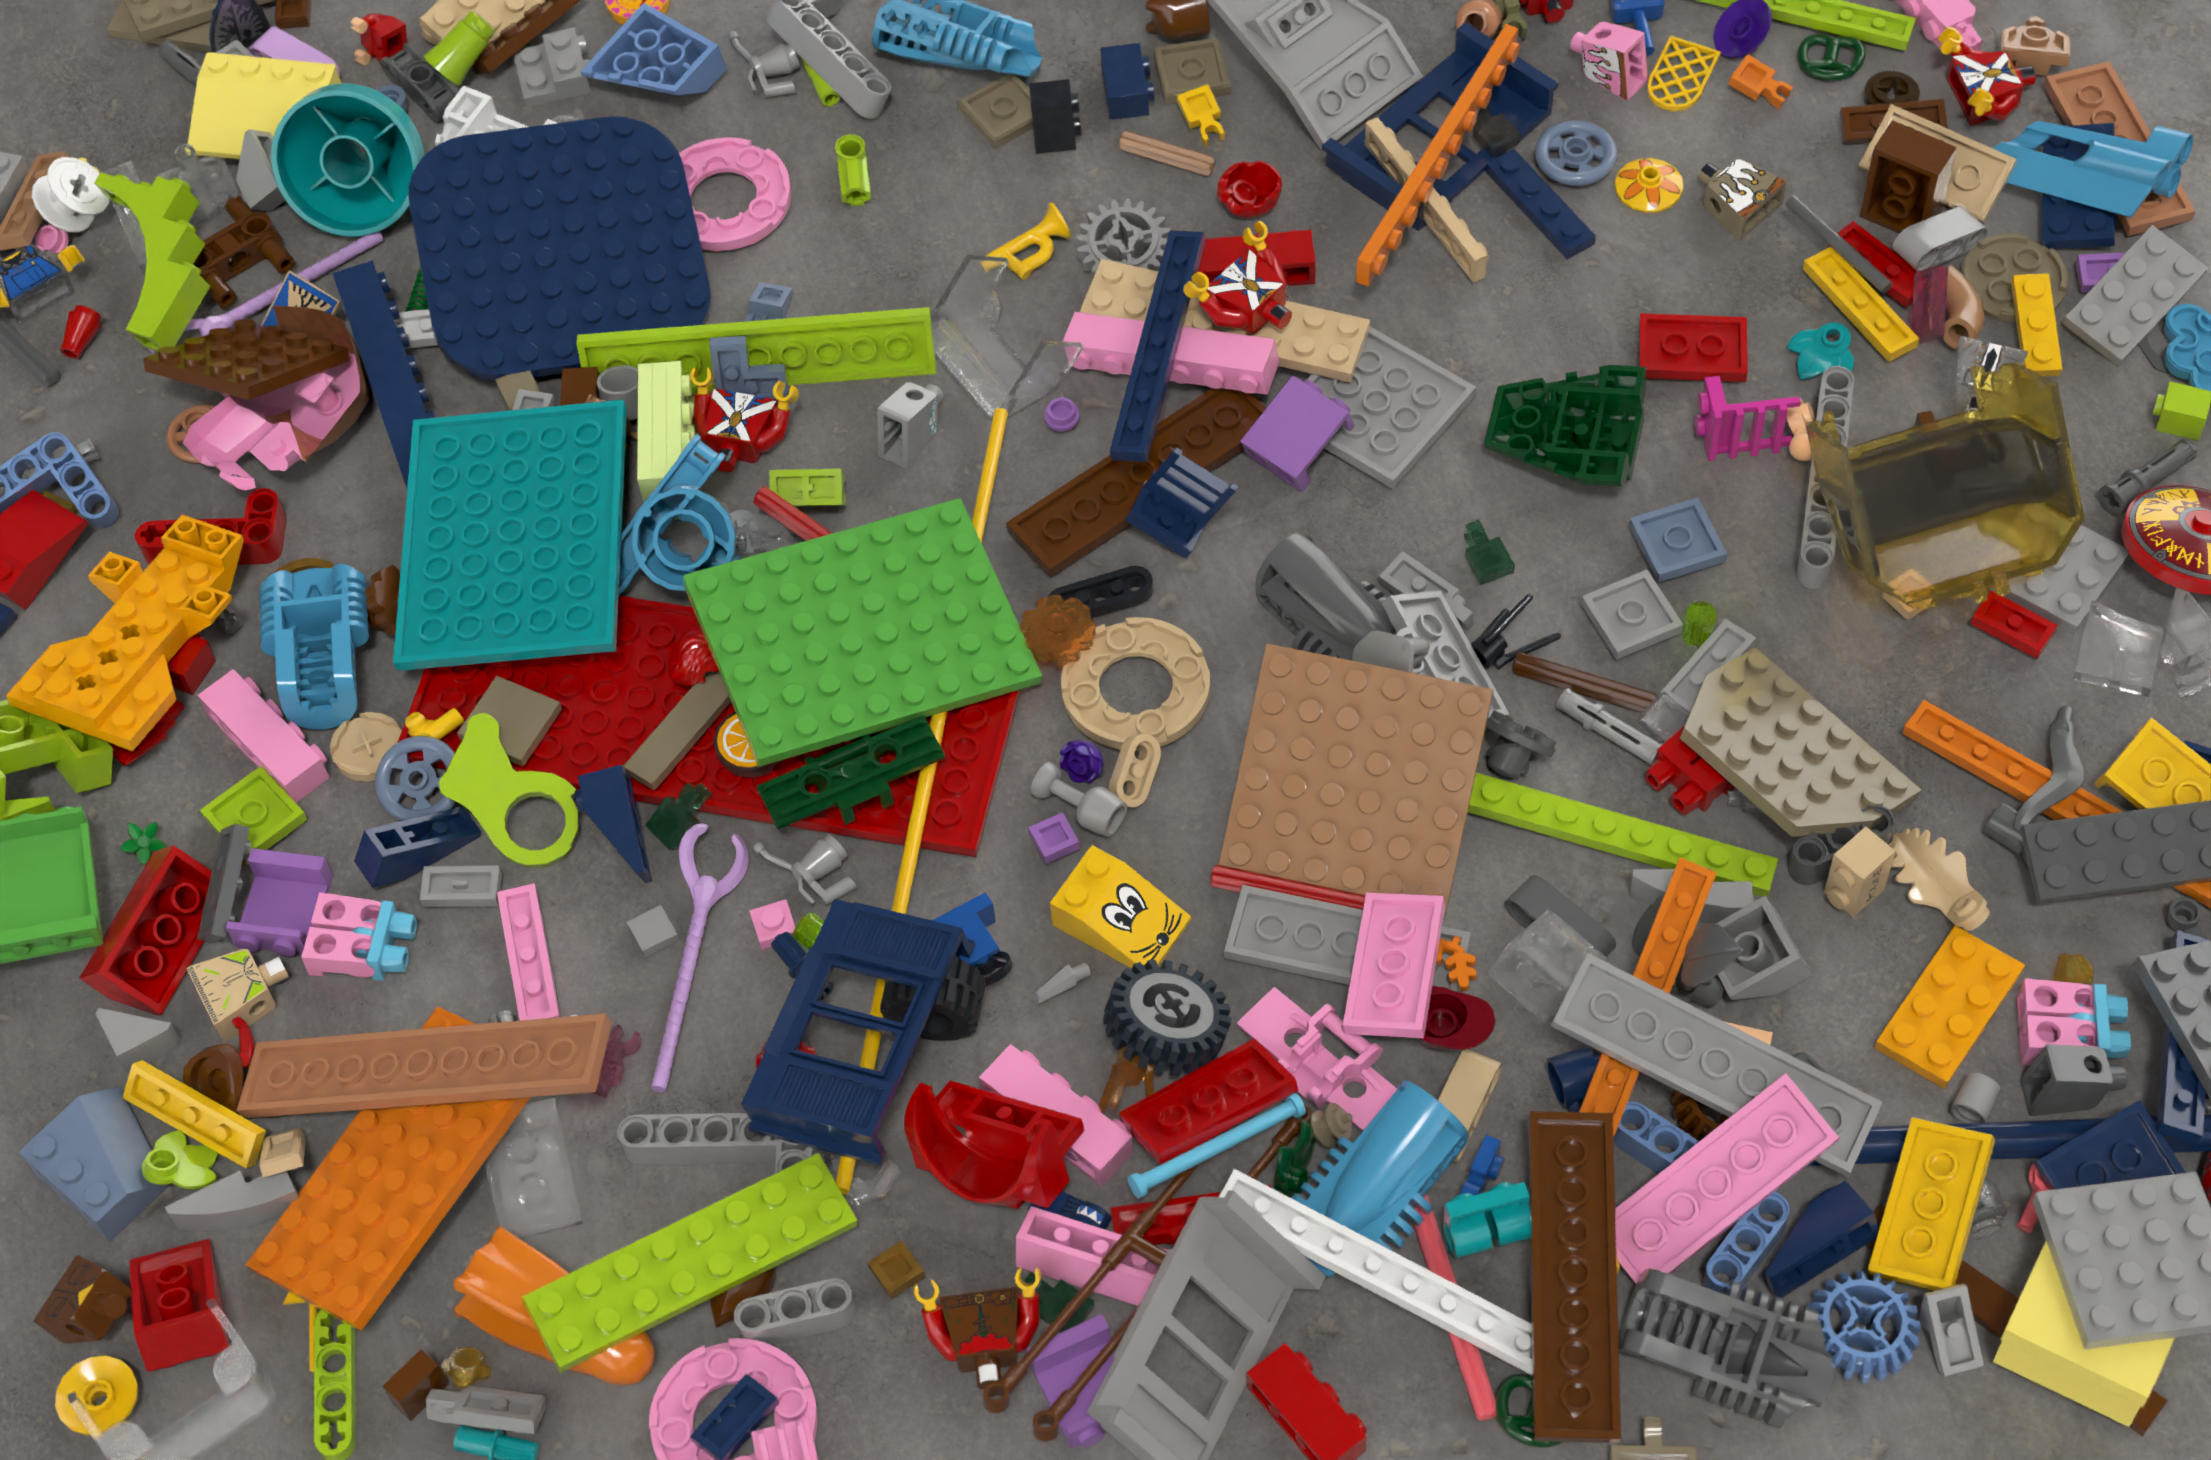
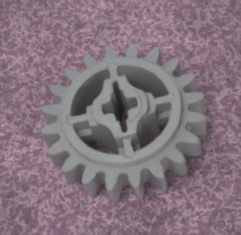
M1129 198L1125 200L1123 207H1119L1114 199L1111 202L1110 210H1107L1100 204L1098 205L1099 216L1088 213V224H1080L1081 235L1076 236L1077 247H1079L1077 248L1078 259L1082 260L1084 271L1091 270L1092 279L1101 259L1159 271L1170 228H1165L1166 220L1164 216L1157 218L1155 207L1144 212L1143 201H1140L1135 208H1132Z

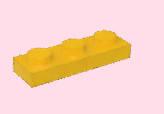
M2049 273L2013 275L2011 288L2023 376H2060L2062 362Z

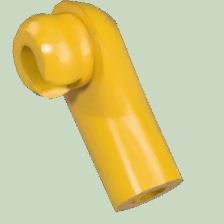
M455 708L450 709L436 720L425 719L424 715L419 712L410 714L405 720L410 736H428L439 740L464 723L462 716Z

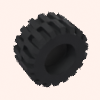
M954 957L920 1038L940 1041L959 1040L960 1038L971 1036V1033L977 1030L986 983L984 976L980 974L976 967ZM886 980L880 1005V1013L883 1014V1018L902 1023L917 988Z

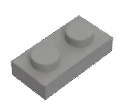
M500 865L424 866L420 892L422 907L499 906L497 892L501 889L502 881Z

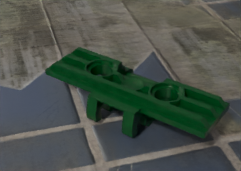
M924 715L873 737H870L869 734L861 736L859 740L813 759L812 756L804 759L806 765L759 784L756 788L777 830L832 806L839 809L844 825L855 821L853 806L876 796H879L883 809L894 805L892 793L887 783L945 759V754ZM888 750L896 753L893 761L880 763L879 756ZM815 784L819 793L808 792L805 789L806 785Z

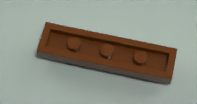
M547 0L542 5L536 4L524 13V20L519 24L515 22L505 27L500 32L502 37L495 43L490 42L472 65L475 73H491L580 0Z

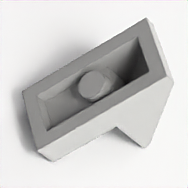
M1963 1283L1924 1294L1919 1321L1921 1327L1930 1332L1938 1372L1945 1377L1984 1366L1967 1285Z

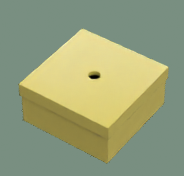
M2045 1241L2001 1337L2002 1342L1993 1362L2130 1427L2139 1408L2144 1406L2153 1386H2155L2175 1338L2084 1349L2047 1241Z

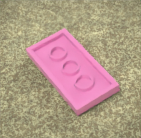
M1366 892L1343 1020L1345 1034L1424 1038L1445 911L1444 896Z

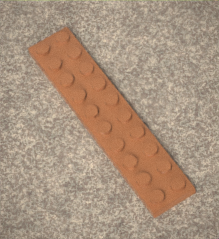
M604 1013L257 1042L236 1111L244 1118L596 1092L612 1021Z

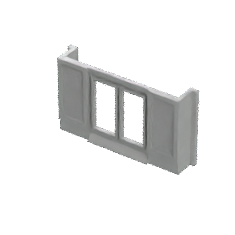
M1228 1190L1225 1197H1199L1173 1249L1168 1250L1112 1357L1115 1359L1087 1413L1139 1460H1208L1247 1383L1246 1372L1256 1365L1293 1290H1319L1326 1276L1234 1190ZM1189 1279L1248 1330L1231 1367L1171 1315ZM1163 1329L1168 1331L1223 1380L1205 1417L1145 1366Z

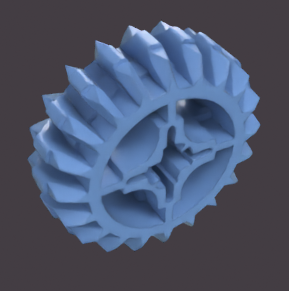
M1862 1269L1857 1272L1855 1280H1852L1846 1272L1840 1275L1839 1283L1830 1278L1825 1283V1290H1816L1813 1296L1814 1302L1808 1305V1308L1819 1312L1818 1320L1823 1330L1825 1350L1834 1355L1831 1363L1835 1365L1833 1366L1835 1371L1839 1367L1845 1369L1844 1378L1846 1381L1852 1378L1853 1373L1860 1374L1863 1384L1869 1381L1871 1373L1880 1382L1886 1379L1887 1370L1894 1375L1898 1374L1902 1368L1901 1363H1910L1913 1357L1911 1350H1916L1920 1342L1916 1334H1919L1921 1324L1920 1321L1914 1320L1918 1312L1917 1306L1906 1305L1909 1299L1908 1291L1899 1294L1894 1292L1897 1286L1895 1280L1889 1282L1886 1286L1881 1284L1879 1272L1873 1276L1872 1280L1866 1279ZM1861 1302H1866V1303H1869V1304H1872V1305H1866V1304H1863V1303H1861ZM1835 1308L1841 1314L1840 1320L1844 1324L1838 1335L1834 1333L1829 1318L1830 1313ZM1888 1318L1893 1323L1896 1333V1340L1891 1345L1886 1341V1333L1882 1329L1885 1320ZM1856 1323H1860V1327L1862 1324L1871 1325L1870 1330H1866L1865 1326L1863 1329L1854 1327ZM1852 1348H1860V1349H1863V1350L1866 1351V1352L1858 1351V1350H1855V1349H1852Z

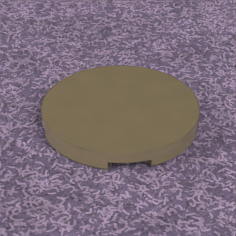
M2016 233L1997 234L1984 238L1977 243V246L1963 259L1960 272L1975 288L1983 303L1984 315L1998 321L2016 323L2011 288L2013 275L2049 273L2055 311L2064 299L2069 279L2067 267L2061 256L2053 248L2049 250L2045 246L2029 240L2028 235Z

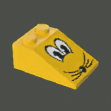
M1091 845L1050 902L1051 919L1054 927L1130 968L1138 962H1141L1145 968L1148 960L1155 959L1159 967L1192 920L1187 912L1125 862Z

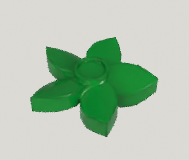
M157 822L148 824L143 831L138 825L127 823V831L132 839L125 841L119 850L124 852L136 851L138 861L144 866L150 858V850L157 851L166 848L161 840L153 838L157 833Z

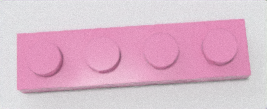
M535 883L499 891L497 896L519 1021L560 1017Z

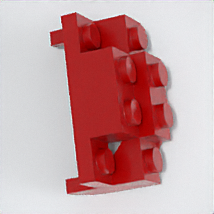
M951 1080L936 1097L934 1096L932 1086L919 1083L909 1099L904 1116V1130L916 1168L932 1172L947 1189L962 1198L978 1203L1005 1205L1014 1209H1019L1025 1201L1045 1208L1052 1204L1070 1181L1063 1156L1085 1131L1082 1119L1079 1117ZM953 1125L963 1127L966 1133V1137L962 1133H960Z

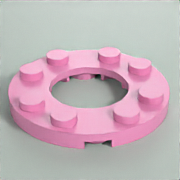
M716 138L694 144L679 153L685 170L690 198L695 187L701 181L717 173L731 172L743 175L752 181L756 188V198L749 204V209L744 213L739 212V216L731 219L720 220L719 217H716V220L711 219L706 214L697 212L693 208L702 250L721 252L756 244L774 231L785 218L792 197L789 174L782 160L769 148L765 151L753 146L751 140Z
M733 1338L729 1339V1342L716 1344L707 1348L703 1345L680 1359L667 1372L652 1400L649 1428L657 1459L715 1460L694 1444L690 1438L694 1432L695 1414L700 1403L712 1391L725 1385L737 1384L745 1374H748L778 1398L779 1404L774 1409V1426L809 1417L815 1441L818 1411L814 1393L807 1376L788 1354L775 1346L758 1340ZM753 1453V1454L748 1455V1456H740V1457H737L736 1459H729V1460H757V1459H756V1454Z

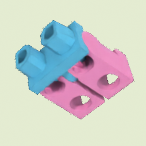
M319 892L311 920L312 927L309 928L301 958L309 976L324 977L325 972L349 974L360 978L372 976L373 980L384 981L387 972H406L409 961L407 947L394 946L395 938L413 940L418 923L415 915L397 911L393 901L382 900L381 903L370 899Z
M2024 979L2016 996L2018 1029H2020L2019 1048L2021 1065L2031 1066L2047 1044L2101 1047L2105 1050L2107 1058L2127 1057L2131 1049L2129 1031L2110 1030L2109 1022L2125 1023L2128 1016L2127 997L2107 994L2106 984H2094L2091 987L2080 983Z

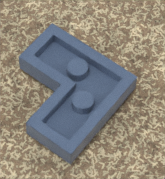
M746 336L710 338L709 347L715 376V388L776 399L773 395V387L778 381H782L785 383L783 397L789 394L785 364L750 366Z

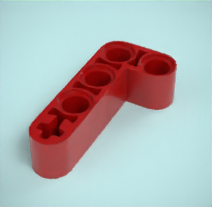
M270 488L257 489L248 496L244 518L197 519L243 536L244 542L237 565L268 564L276 561L281 556L287 519L278 495ZM176 520L147 521L137 528L135 540L148 565L164 549L161 537Z

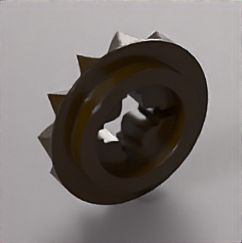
M1883 71L1873 75L1867 81L1864 90L1865 103L1872 105L1919 101L1920 90L1915 80L1898 71ZM1891 88H1895L1894 99L1887 98Z

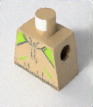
M241 949L186 968L223 1042L239 1034V1030L232 1024L233 1018L241 1017L250 1026L274 1010L276 1003L268 987L289 977L279 956L257 967L249 949Z

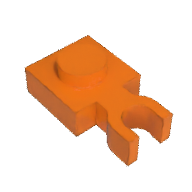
M1749 54L1745 56L1728 82V85L1755 101L1763 95L1777 109H1780L1785 101V98L1777 93H1781L1788 98L1793 89V86L1786 82L1774 80L1773 77L1776 71Z

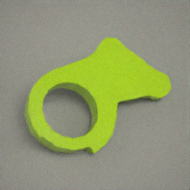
M485 712L476 714L469 719L463 740L456 750L447 771L438 782L441 793L445 797L461 804L467 812L471 811L492 843L510 862L531 869L546 868L564 859L571 850L579 833L578 810L572 799L576 789L567 780L553 773L538 771L516 772L512 768L500 742L498 722ZM542 796L551 799L562 808L565 814V827L561 837L553 845L542 850H528L519 847L510 839L507 833L506 821L510 811L518 802L528 797Z

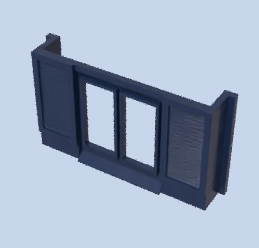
M1468 23L1462 24L1456 31L1455 51L1378 116L1380 121L1386 128H1391L1394 134L1409 123L1433 139L1439 128L1418 114L1438 96L1454 106L1495 41ZM1517 57L1514 63L1509 62L1500 86L1495 85L1492 89V95L1485 109L1480 108L1477 113L1476 121L1497 134V136L1477 154L1461 144L1456 155L1467 163L1446 181L1436 178L1433 187L1438 194L1446 197L1450 204L1452 199L1486 170V163L1506 153L1512 146L1522 141L1552 114L1553 94L1558 88L1559 83L1520 57ZM1366 128L1345 146L1333 138L1327 140L1322 145V150L1326 152V166L1339 174L1345 182L1388 210L1403 186L1390 178L1365 146ZM1423 202L1419 205L1417 217L1411 226L1418 232L1427 225L1423 219Z
M834 899L813 947H810L766 1042L763 1057L742 1100L741 1105L751 1120L748 1129L759 1134L880 1166L886 1151L877 1134L955 955L970 958L975 942L966 938L961 927L857 902L850 903ZM834 968L917 988L903 1022L900 1023L819 1002ZM815 1015L896 1036L881 1072L798 1051L812 1016Z

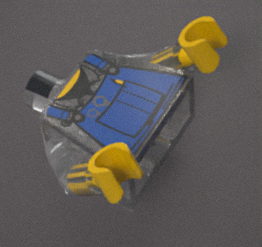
M35 244L24 246L19 250L15 248L0 250V310L4 307H9L19 325L74 294L75 290L66 272H71L78 263L85 261L76 246H68L59 253L51 250L42 251Z

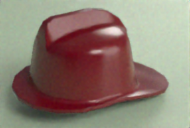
M1432 986L1424 1038L1418 1039L1429 1048L1440 1051L1450 1049L1466 1050L1477 1047L1485 1042L1494 1031L1496 1022L1494 1010L1485 1000L1476 996L1444 987Z

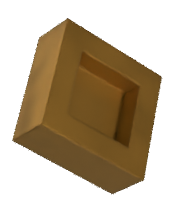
M902 1240L867 1262L870 1271L890 1299H893L925 1278L924 1270Z

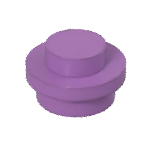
M1060 397L1052 400L1044 411L1045 423L1054 431L1064 432L1071 430L1078 424L1080 419L1078 407L1068 398Z

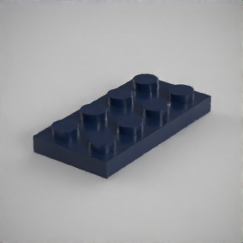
M2114 123L2067 126L2115 136ZM2052 136L2043 144V153L2076 161L2088 151L2090 146ZM2042 193V246L2049 250L2051 248L2068 249L2115 246V213Z

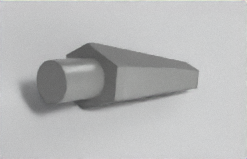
M1081 963L1072 968L1069 964L1062 966L1033 994L1032 1001L1037 1006L1072 989L1077 985V982L1089 978L1091 972L1088 965Z

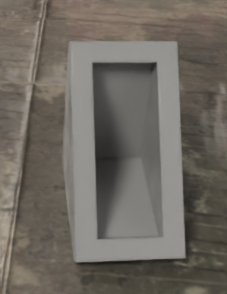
M98 1008L95 1014L127 1074L130 1073L133 1063L141 1060L149 1063L178 1048L181 1039L170 1022Z

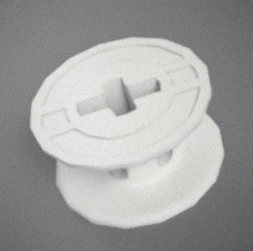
M62 157L54 160L48 168L47 175L38 178L32 186V199L38 212L54 227L66 232H81L88 229L94 221V215L105 210L109 204V198L94 184L99 172L88 163L71 157Z

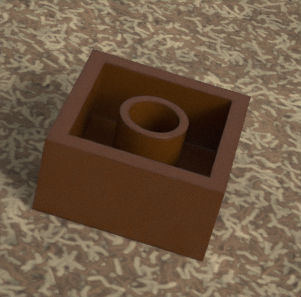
M420 1349L382 1387L393 1406L408 1420L412 1421L426 1407V1398L430 1390H444L449 1384L439 1365Z

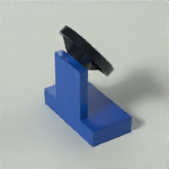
M986 892L932 920L961 927L966 938L975 942L970 958L960 955L956 956L958 959L964 960L969 965L976 967L980 974L984 976L990 974L996 968L1002 967L994 974L985 977L986 986L1001 980L1011 971L1013 963L1010 955L999 950L998 945L986 928L996 922L994 905Z

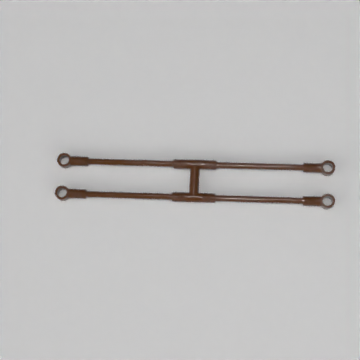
M1305 1106L1306 1113L1299 1118H1303L1302 1120L1308 1121L1311 1125L1312 1112L1309 1107ZM1294 1116L1287 1119V1122L1272 1139V1145L1248 1172L1247 1176L1255 1180L1277 1155L1278 1148L1280 1146H1288L1292 1139L1300 1133L1302 1120L1295 1119ZM1200 1163L1178 1174L1148 1210L1142 1211L1109 1250L1107 1255L1104 1256L1101 1261L1102 1265L1020 1362H1015L998 1382H992L985 1386L983 1390L985 1409L992 1413H1001L1008 1408L1009 1395L1027 1375L1029 1366L1109 1271H1114L1130 1251L1158 1266L1161 1265L1167 1251L1142 1237L1155 1223L1157 1214ZM1139 1305L1070 1389L1064 1390L1048 1410L1039 1411L1034 1415L1033 1434L1038 1440L1048 1442L1057 1437L1059 1423L1077 1402L1076 1397L1117 1349ZM992 1396H1001V1397H1002V1398L997 1399V1400L991 1399ZM1042 1424H1050V1425H1052L1051 1427H1048V1428L1040 1427V1425H1042Z

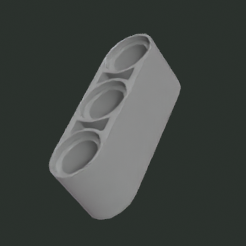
M1959 206L1905 228L1896 237L1892 247L1916 271L1922 272L1969 253L1977 246L1979 241L1986 238L1988 228L1967 209Z
M837 1278L827 1279L747 1298L737 1305L734 1311V1321L740 1338L758 1340L774 1345L844 1328L854 1320L856 1306L852 1291L845 1281ZM834 1299L845 1300L841 1307L835 1309L826 1307ZM801 1308L805 1310L797 1318L786 1317L787 1313L792 1309ZM753 1318L764 1319L760 1326L755 1328L746 1327V1324Z

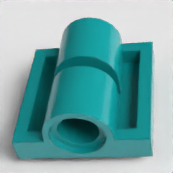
M1509 1182L1501 1183L1492 1187L1489 1192L1474 1196L1471 1193H1465L1454 1197L1449 1203H1445L1442 1239L1447 1252L1451 1251L1453 1257L1458 1259L1492 1249V1239H1494L1498 1247L1530 1239V1196L1525 1182L1514 1185Z

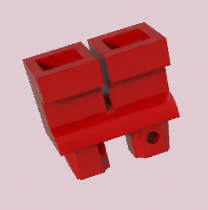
M1685 725L1657 749L1656 761L1646 771L1645 777L1646 783L1655 791H1661L1669 783L1678 789L1672 794L1671 802L1682 815H1686L1697 807L1705 812L1714 799L1722 793L1727 795L1736 788L1680 739Z

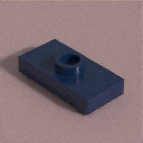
M745 1374L691 1434L690 1438L694 1444L713 1459L729 1460L751 1436V1432L755 1431L779 1404L778 1398L748 1374Z

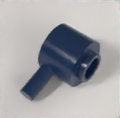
M1587 1046L1547 1058V1071L1554 1094L1559 1104L1563 1108L1569 1107L1571 1112L1579 1111L1600 1058L1597 1053L1593 1054Z

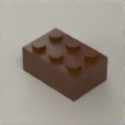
M1892 120L1873 149L1860 217L1900 234L1905 228L1941 214L1957 147Z

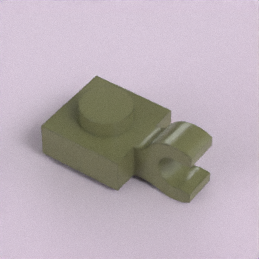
M1492 0L1501 10L1502 29L1505 24L1518 28L1521 37L1526 38L1527 22L1519 12V1Z

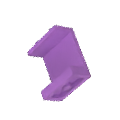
M1292 376L1240 442L1248 457L1303 492L1311 482L1306 471L1310 464L1341 426L1351 431L1355 425L1349 413L1351 409L1343 401L1336 397L1330 400L1322 394L1323 391L1314 382L1308 379L1303 382Z
M251 848L247 862L255 877L240 923L227 921L225 928L234 946L239 949H249L250 952H255L258 949L274 951L286 957H291L295 954L302 955L309 928L312 927L311 920L319 892L328 893L331 886L333 874L325 857Z
M1103 1314L1057 1334L1030 1365L1049 1406H1052L1064 1390L1070 1389L1111 1339L1110 1329ZM1114 1352L1076 1397L1077 1402L1059 1423L1071 1449L1080 1445L1082 1447L1092 1446L1102 1440L1104 1434L1108 1433L1087 1411L1115 1359L1112 1357Z

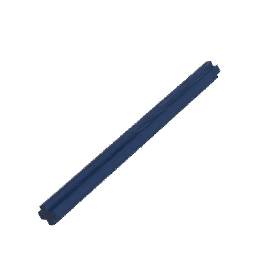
M2204 1114L2203 1137L2197 1144L2162 1134L2173 1153L2211 1151V1114ZM2151 1116L2157 1126L2158 1116ZM2107 1118L1954 1123L1945 1125L1993 1135L1995 1143L1990 1159L2043 1157ZM1909 1125L1872 1126L1855 1164L1899 1162ZM1814 1160V1161H1813L1812 1163H1810L1808 1166L1823 1165V1164H1821V1163H1819V1162H1817V1161Z

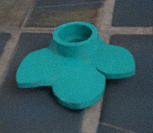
M1830 322L1824 324L1818 330H1802L1796 333L1787 345L1788 350L1799 354L1797 370L1800 380H1807L1821 375L1827 368L1832 366L1845 367L1851 373L1854 368V357L1849 350L1851 334L1848 328L1841 323ZM1829 335H1838L1840 337L1836 342H1830L1826 339Z

